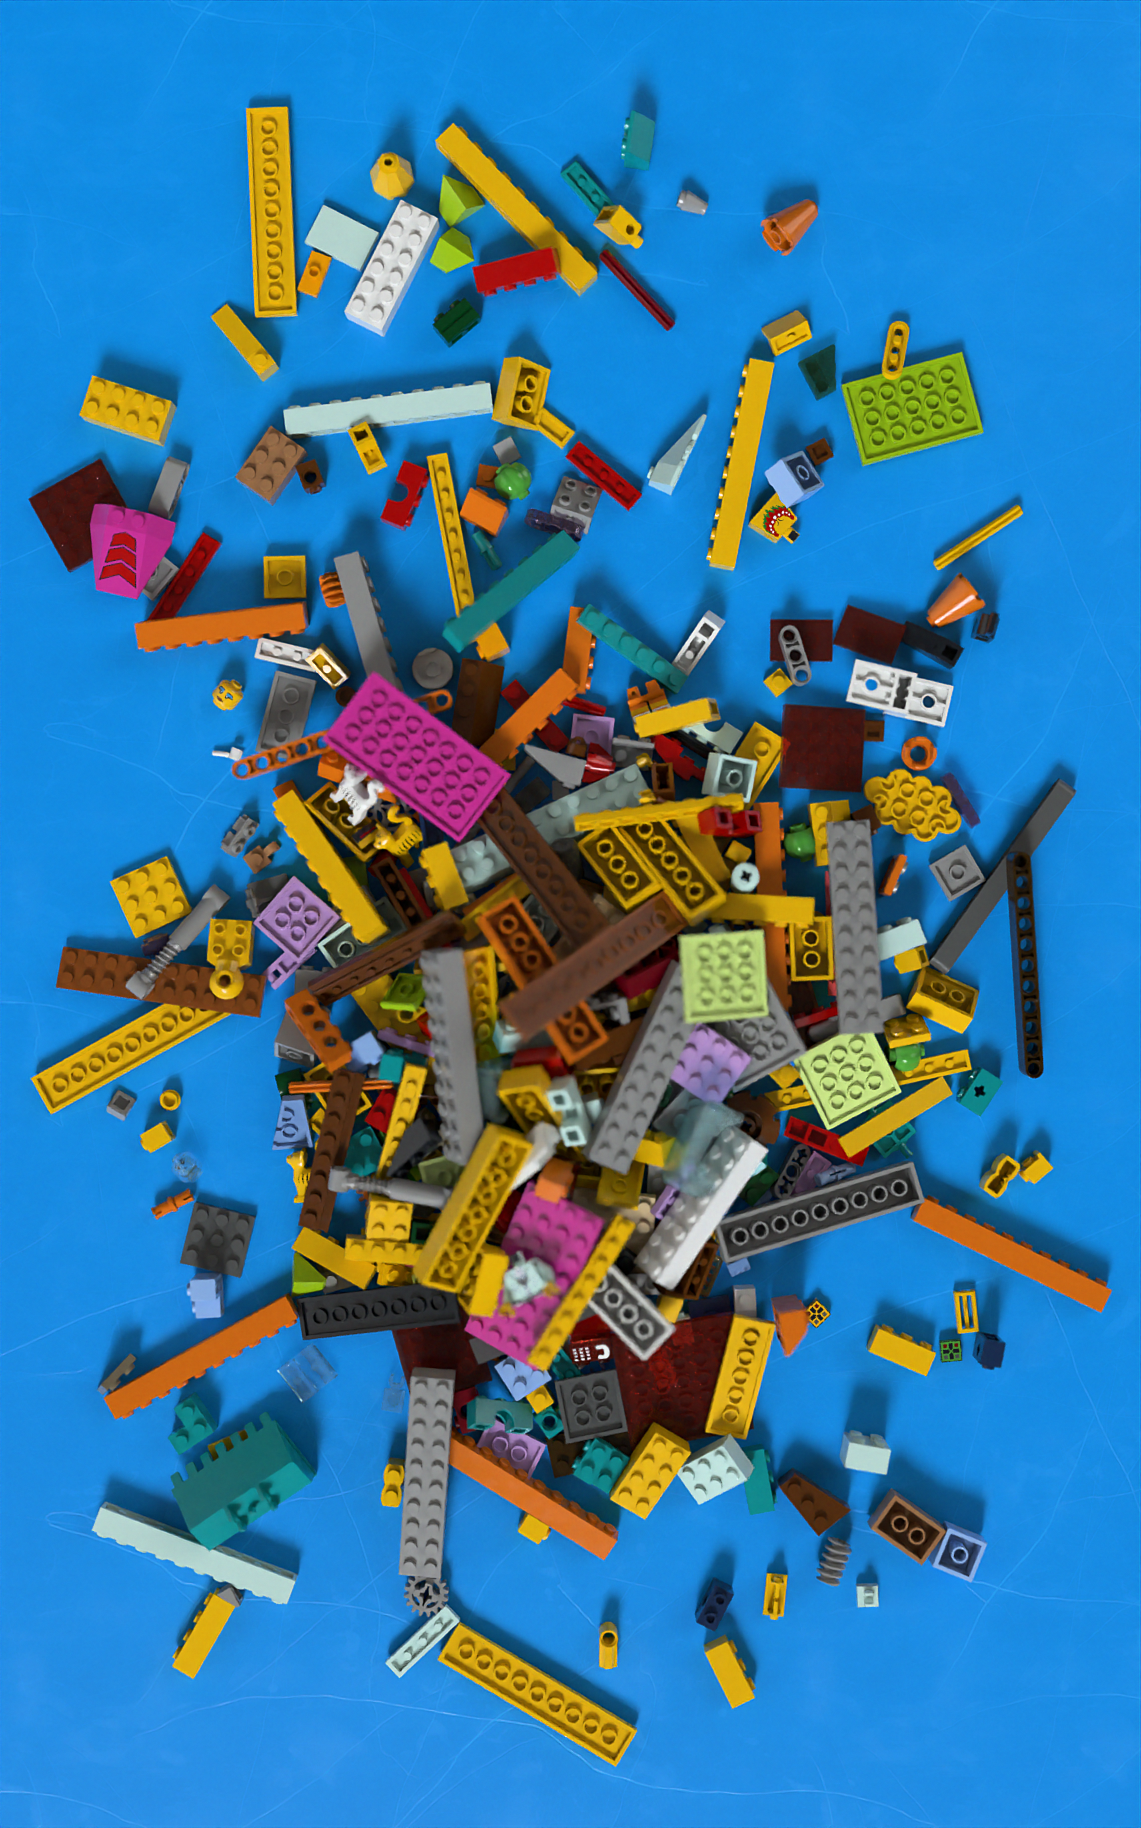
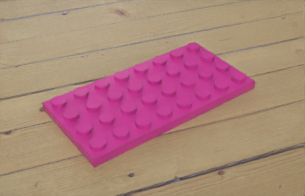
M373 671L323 738L324 742L375 780L382 782L387 789L458 842L462 840L511 776V774L375 671Z
M531 1180L525 1189L500 1249L508 1257L521 1251L526 1262L537 1258L539 1261L547 1264L553 1269L555 1285L560 1288V1292L557 1294L552 1291L553 1298L545 1296L543 1293L516 1307L513 1305L511 1307L515 1309L516 1315L511 1317L507 1312V1318L505 1319L499 1314V1309L503 1305V1284V1288L499 1291L498 1306L494 1310L493 1316L471 1314L465 1331L537 1371L539 1368L527 1362L526 1358L569 1288L583 1269L605 1219L562 1196L558 1204L535 1196L534 1192L537 1183ZM510 1257L509 1267L505 1270V1273L514 1268Z

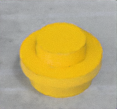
M166 1090L160 1096V1104L166 1110H174L181 1103V1097L175 1090Z

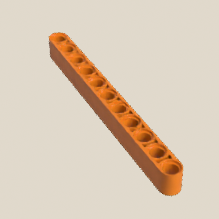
M444 690L413 699L418 705L421 702H426L428 704L427 712L431 715L447 711L453 704L451 695ZM441 695L448 697V703L445 706L437 704V699ZM330 729L238 760L232 766V773L236 778L249 780L335 750L328 744L324 748L318 746V740L321 737H325ZM301 744L308 746V751L304 755H300L298 752V747ZM281 751L288 753V758L284 762H280L278 759ZM265 757L268 760V765L266 768L261 769L258 762L261 758ZM245 764L248 767V772L246 775L241 776L238 770L241 765Z

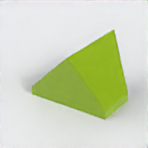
M443 174L439 213L451 229L485 205L473 187Z
M452 227L439 238L430 263L447 274L456 268L474 261L470 238Z
M296 1252L292 1263L291 1298L323 1290L327 1279Z

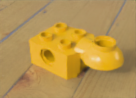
M210 919L207 960L216 968L211 974L209 983L211 991L218 998L232 999L243 989L244 979L240 971L251 967L253 962L256 927L253 921ZM224 977L231 978L228 986L221 985V980Z

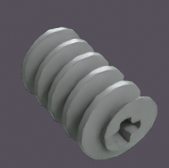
M828 1537L832 1545H825L829 1553L822 1552V1556L826 1558V1561L819 1560V1563L824 1567L816 1568V1571L821 1574L816 1576V1578L828 1585L838 1586L840 1584L838 1578L843 1576L841 1571L846 1568L844 1563L849 1560L847 1555H850L852 1552L850 1549L851 1545L841 1539Z

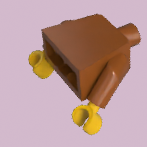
M647 753L637 756V765L640 768L648 765V769L652 771L653 792L650 789L639 792L638 794L642 796L639 802L642 805L651 802L652 805H660L667 801L675 803L672 763L659 764L654 760L651 761Z

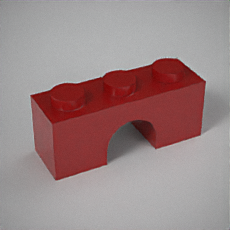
M403 461L396 481L408 489V495L400 502L387 500L380 517L382 522L403 531L406 530L407 526L410 527L414 520L412 513L415 507H419L422 500L420 493L423 488H427L430 480L427 469L408 461Z
M713 807L697 814L699 831L702 835L747 838L763 831L760 811L743 810L730 814V808Z

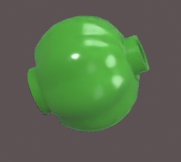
M506 462L495 472L498 476L494 480V485L501 497L507 500L517 498L523 500L530 494L528 489L532 483V476L525 465L517 462L510 465L509 462Z
M805 822L796 823L789 826V831L785 832L782 845L790 857L800 859L801 862L813 859L812 855L815 854V838L811 825L806 826Z
M919 1043L890 1048L888 1045L884 1048V1055L887 1062H890V1065H894L893 1067L896 1070L907 1072L919 1065L921 1057L925 1055V1049L923 1044Z

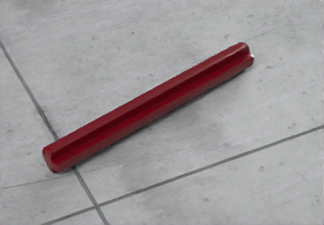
M608 249L601 252L599 259L666 331L671 330L675 325V321Z

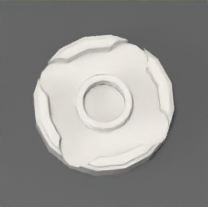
M437 648L425 649L418 653L412 665L413 676L417 683L430 690L440 689L447 685L454 671L453 662L449 655Z

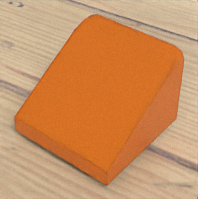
M293 780L273 788L278 799L292 789L302 797Z

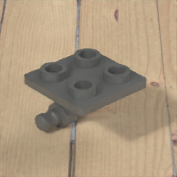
M286 873L247 884L248 889L245 890L247 895L246 905L248 909L250 908L252 918L257 919L261 916L260 914L289 882Z

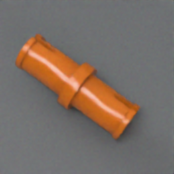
M188 1188L174 1197L170 1196L165 1202L152 1207L151 1211L153 1215L155 1214L154 1217L158 1220L172 1211H178L179 1207L194 1201L195 1199L193 1194H190V1189Z

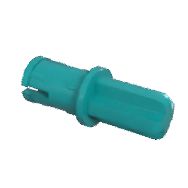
M483 530L474 533L472 539L481 551L480 555L484 556L491 570L499 569L502 563L494 551V545L490 544Z

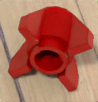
M590 742L589 754L587 755L582 782L589 784L608 777L609 774H614L616 762L612 761L613 757L597 743Z

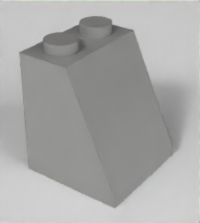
M318 1005L321 1010L325 1009L331 1019V1011L323 1005ZM286 1011L274 1042V1056L313 1069L318 1055ZM312 1012L305 1013V1015L313 1014ZM319 1027V1028H316L315 1030H316V1031H322V1030H324V1028Z

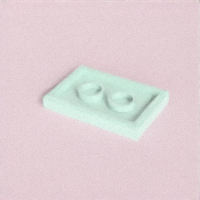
M323 205L305 240V244L361 272L379 237V233Z

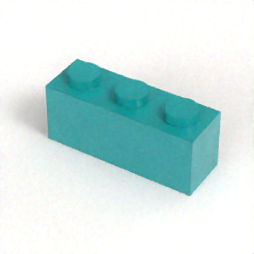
M762 1444L741 1447L754 1466L748 1480L744 1481L750 1515L775 1511L774 1504L777 1503L775 1490L771 1491L770 1483H774L772 1471L767 1470L766 1464L770 1462L768 1449L764 1450Z

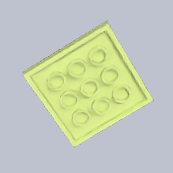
M763 930L679 936L685 1023L768 1016Z
M838 1032L807 1048L808 1053L793 1060L827 1130L902 1092L874 1033L839 1035Z

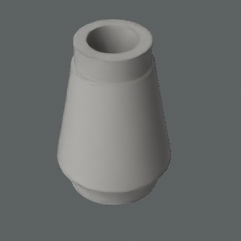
M682 190L676 206L680 207L682 211L704 215L708 203L691 191Z

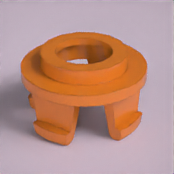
M917 736L905 742L902 747L901 757L908 768L922 771L933 764L937 757V748L934 747L927 737ZM917 746L925 751V758L919 762L914 761L910 756L912 748Z

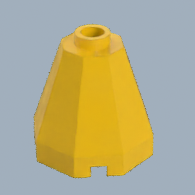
M396 153L382 154L370 170L374 191L387 200H393L399 196L400 198L406 197L414 184L410 162Z

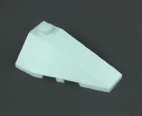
M703 414L658 461L656 467H651L647 478L650 479L649 486L669 495L672 494L703 428L707 415Z

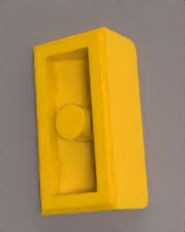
M321 643L306 658V661L334 690L347 680L351 674L348 668L324 643Z

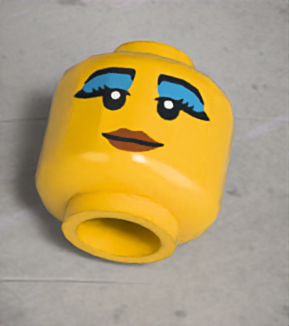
M233 679L231 681L222 680L212 692L214 704L224 711L226 709L233 710L243 698L242 686Z

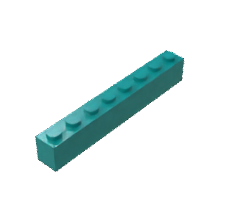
M564 530L559 534L553 533L546 540L547 543L544 546L540 544L532 551L533 555L531 557L525 556L517 564L519 567L515 570L513 568L509 569L503 575L504 579L502 581L496 580L488 588L489 591L486 594L480 593L474 599L475 603L469 606L467 604L460 610V615L456 619L451 617L444 624L446 628L442 635L459 653L575 557L580 547Z

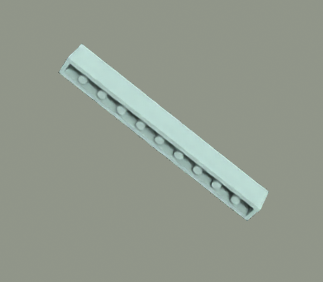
M476 381L473 385L465 386V384H455L453 388L446 389L443 386H437L430 391L415 389L412 390V393L394 392L391 393V396L385 397L377 394L372 395L370 399L354 397L347 402L332 400L329 404L311 403L309 407L302 408L299 405H293L283 410L287 437L289 439L348 432V429L365 421L369 428L373 429L493 413V402L490 383Z
M106 1501L100 1507L92 1531L97 1532L96 1534L102 1538L110 1537L115 1539L118 1544L134 1546L139 1552H149L155 1554V1557L158 1559L171 1560L179 1567L192 1568L194 1572L200 1575L208 1574L213 1576V1579L216 1581L229 1582L233 1587L241 1590L245 1588L252 1591L258 1597L266 1596L271 1598L277 1604L288 1603L298 1577L296 1573L222 1545H218L211 1551H208L193 1534Z

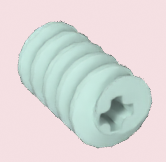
M742 863L738 865L730 877V888L736 894H749L759 881V872L752 864Z

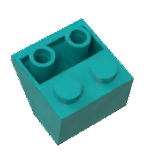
M631 110L630 118L626 117L621 159H624V167L649 171L655 121L637 111Z

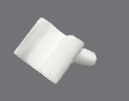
M232 747L230 753L214 750L212 752L213 756L227 757L236 761L240 760L243 751Z

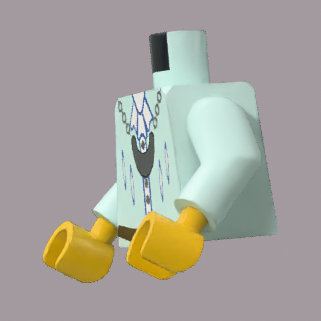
M521 1251L509 1256L514 1268L505 1273L503 1305L499 1309V1314L505 1319L507 1318V1312L511 1317L516 1315L515 1309L511 1307L513 1305L516 1307L543 1293L545 1296L553 1298L552 1291L557 1294L560 1292V1288L555 1285L553 1269L537 1258L526 1262Z

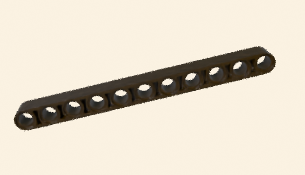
M1012 851L1006 857L1018 1064L1022 1074L1030 1078H1038L1043 1073L1044 1065L1031 859L1025 852ZM1020 855L1022 861L1021 864L1017 866L1015 864V859L1017 856ZM1021 876L1023 883L1018 887L1016 881ZM1023 897L1024 904L1019 908L1018 900ZM1024 918L1025 926L1020 928L1019 921ZM1023 939H1026L1027 945L1024 949H1021L1020 943ZM1027 960L1028 966L1023 970L1022 962ZM1028 980L1029 987L1028 989L1024 990L1023 984L1025 981ZM1027 1001H1030V1008L1025 1011L1024 1005ZM1028 1022H1031V1029L1029 1031H1026V1024ZM1032 1042L1033 1048L1027 1052V1045ZM1034 1063L1033 1071L1028 1072V1066Z

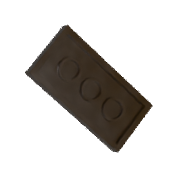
M629 1429L626 1432L599 1437L628 1456H631L634 1451ZM564 1431L559 1432L551 1439L545 1436L554 1478L573 1474L574 1468L571 1466L577 1456H582L584 1452L583 1446L587 1440L566 1444Z

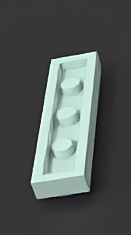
M445 1604L444 1609H440L438 1614H434L385 1663L400 1678L460 1622V1617Z

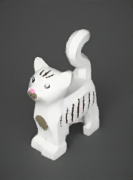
M349 763L345 766V778L340 782L339 789L332 792L330 797L335 803L343 798L346 799L351 805L349 808L353 810L354 814L349 815L347 819L355 826L366 817L367 810L374 806L378 798L377 790L383 792L384 785L379 780H371L367 789L360 781L368 774L358 766Z

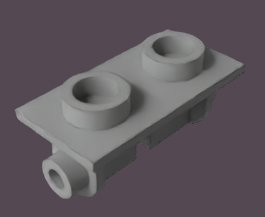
M246 814L242 817L240 816L232 827L237 833L233 834L229 831L221 842L220 848L236 858L243 850L249 838L256 832L259 823L252 820Z

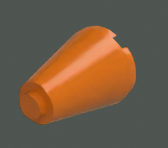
M805 199L765 218L761 222V226L764 225L762 235L767 244L775 252L777 250L782 251L783 253L780 255L786 256L791 253L818 216L816 203Z
M960 572L927 611L929 616L926 619L933 628L936 625L938 628H942L983 608L986 604L980 599L976 590Z

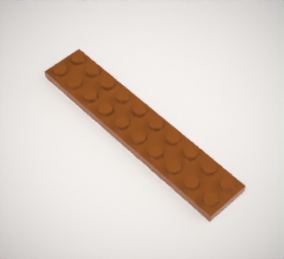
M663 890L604 933L502 1002L498 1007L521 1039L526 1041L689 924Z
M63 946L56 988L141 1000L125 986L136 972H142L145 968H148V964H151L153 959ZM170 962V964L165 966L166 969L164 968L162 973L158 974L159 977L154 981L155 986L152 991L142 1000L260 1018L267 976L241 972L244 979L242 991L232 999H221L214 995L210 989L209 981L211 974L215 971L214 968ZM224 977L221 980V985L228 986L231 978Z

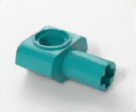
M550 1405L539 1413H532L548 1439L564 1430L559 1405L555 1408ZM553 1416L555 1422L552 1425H547L543 1421L544 1418Z

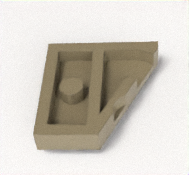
M130 1353L97 1390L102 1395L108 1389L113 1391L121 1382L118 1380L123 1373L128 1375L134 1369L135 1365L133 1363L136 1358Z

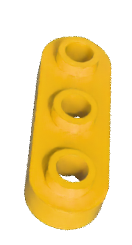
M902 321L893 322L888 330L882 374L890 380L899 378L903 372L909 338V326Z

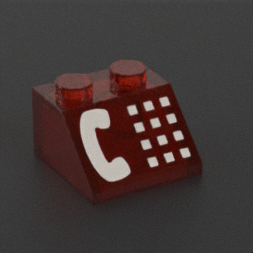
M611 1332L570 1336L568 1344L573 1364L578 1363V1366L589 1365L591 1361L607 1363L614 1358Z

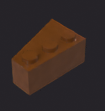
M710 1235L673 1290L664 1287L656 1281H653L652 1284L665 1297L698 1300L720 1244Z
M794 1468L777 1480L779 1488L818 1536L851 1511L847 1502L839 1499Z

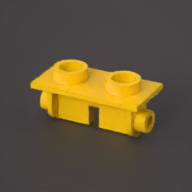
M767 1573L763 1615H770L772 1620H778V1616H784L788 1575Z

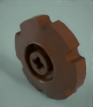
M750 1090L734 1092V1096L726 1100L728 1103L724 1105L739 1119L735 1127L745 1132L767 1149V1143L774 1144L776 1142L781 1127V1120L774 1117V1114L777 1112L775 1104L761 1093L754 1097L751 1095ZM747 1121V1123L750 1124V1126H747V1124L745 1123L743 1124V1122Z

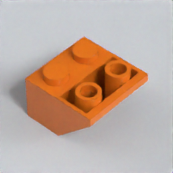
M470 488L460 511V517L497 538L509 517L508 509L505 507L506 504L497 498L495 500L488 498V494L482 489L477 488L474 490Z

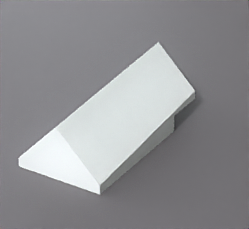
M540 1122L526 1136L534 1147L512 1189L541 1168L556 1152L553 1146L563 1137L559 1128Z

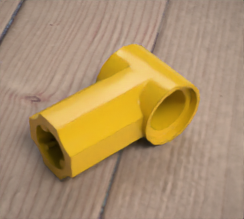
M604 1622L599 1627V1667L604 1669L617 1667L618 1634L617 1627L612 1622ZM608 1632L613 1634V1636L609 1638L603 1635Z

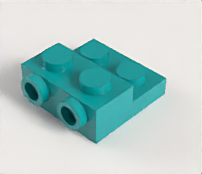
M599 1437L592 1438V1440L588 1439L583 1446L584 1452L582 1456H577L571 1466L574 1468L573 1475L609 1494L630 1460V1456Z

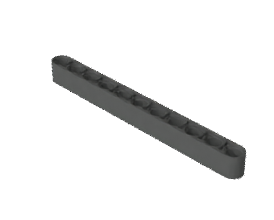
M1060 778L1052 785L987 876L986 881L982 883L930 956L929 963L943 974H946L951 969L1008 889L1007 855L1012 851L1027 853L1031 857L1077 790ZM1020 855L1017 856L1015 859V864L1017 866H1019L1022 861Z

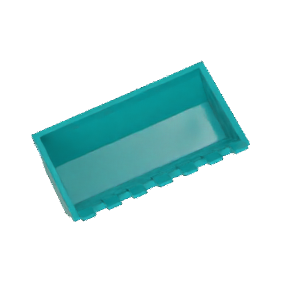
M264 1412L259 1416L263 1428L257 1431L253 1422H249L244 1426L249 1437L243 1441L238 1432L230 1435V1440L234 1446L231 1450L228 1451L223 1442L215 1445L219 1456L215 1461L212 1460L209 1452L202 1454L200 1459L204 1468L198 1471L194 1462L185 1466L189 1475L187 1480L183 1481L179 1472L174 1473L170 1477L175 1487L171 1491L177 1500L189 1531L208 1551H211L240 1531L242 1533L246 1531L247 1525L268 1511L277 1510L278 1504L307 1486L317 1475L316 1470L277 1421H272L268 1412Z

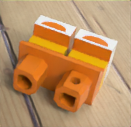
M656 680L645 683L648 694L643 696L640 695L637 686L627 689L629 700L627 704L633 723H636L635 717L671 708L663 688L660 689Z

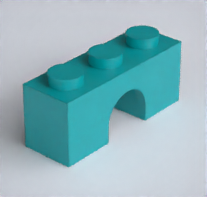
M476 1396L475 1399L467 1403V1428L488 1430L495 1425L496 1415L502 1418L505 1425V1433L524 1435L533 1429L531 1404H524L522 1400L508 1402L504 1398L491 1400L487 1399L486 1396Z

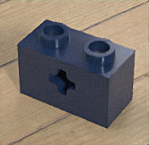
M977 1332L972 1356L982 1365V1368L994 1370L995 1367L1001 1368L1006 1343L998 1335Z
M715 1577L713 1578L695 1613L697 1623L714 1632L716 1631L734 1596L732 1586Z

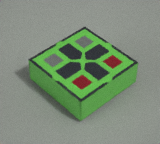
M960 1339L939 1340L941 1362L962 1361Z

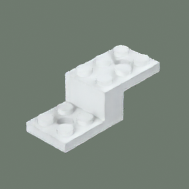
M856 659L845 701L881 709L884 714L944 727L954 686L917 678V673ZM869 679L874 680L877 684L876 689L873 691L868 690L865 686L866 681ZM929 696L933 699L934 704L931 708L923 705L924 697Z

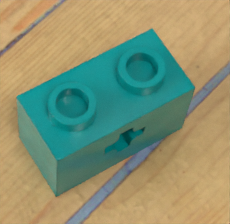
M978 1066L977 1069L974 1068L969 1074L967 1085L959 1089L956 1095L958 1097L956 1102L981 1117L1003 1081ZM975 1087H980V1094L976 1093Z

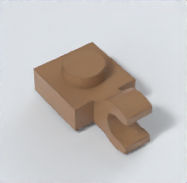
M276 842L270 843L265 849L258 845L246 854L243 859L253 873L257 874L272 863L269 857L278 851L280 847Z

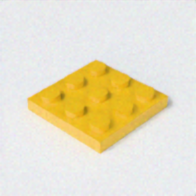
M168 856L110 881L135 938H139L183 918L192 911Z

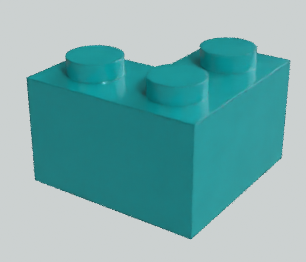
M391 1047V1049L382 1054L378 1079L399 1083L401 1082L406 1062L428 1067L429 1057H425L423 1053L412 1051V1054L403 1053L404 1049Z
M196 1392L175 1406L174 1410L183 1425L174 1430L168 1439L178 1455L214 1433L218 1425Z

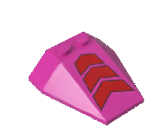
M95 504L90 522L96 590L138 599L171 546L176 523L141 511L111 504Z

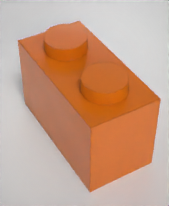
M550 1157L539 1177L534 1195L558 1204L561 1196L566 1197L569 1186L572 1184L575 1174L571 1172L574 1165Z

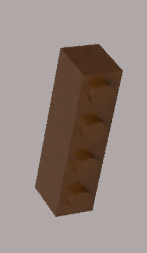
M389 856L373 865L372 868L378 881L407 930L427 920L391 857Z

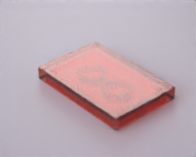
M848 605L834 638L833 645L891 666L907 626Z
M770 619L769 662H785L778 636L780 631L789 625L797 628L808 662H832L833 620ZM785 631L783 633L786 641L794 639L792 632ZM797 651L790 652L789 655L793 661L800 660V655Z

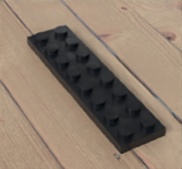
M417 1283L300 1297L297 1299L302 1339L310 1340L459 1323L462 1321L460 1303L457 1299L458 1290L455 1293Z

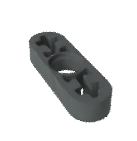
M795 1144L790 1148L777 1172L780 1177L770 1187L771 1195L774 1198L784 1199L790 1196L810 1158L811 1152L807 1145ZM797 1150H801L802 1157H798ZM790 1165L794 1168V1175L792 1177H789L786 1173V1169ZM778 1186H782L783 1193H779Z

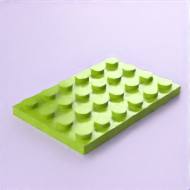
M962 352L904 367L902 375L894 380L885 378L883 374H878L841 385L862 466L980 435L984 432Z

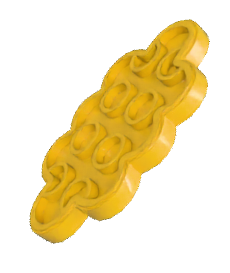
M895 769L889 773L887 778L872 777L864 784V796L868 801L875 804L874 811L880 824H892L894 830L899 834L906 835L912 833L918 841L926 842L934 839L938 832L951 834L961 826V815L956 809L950 807L952 801L950 791L944 786H932L931 781L925 776L913 778L907 770Z

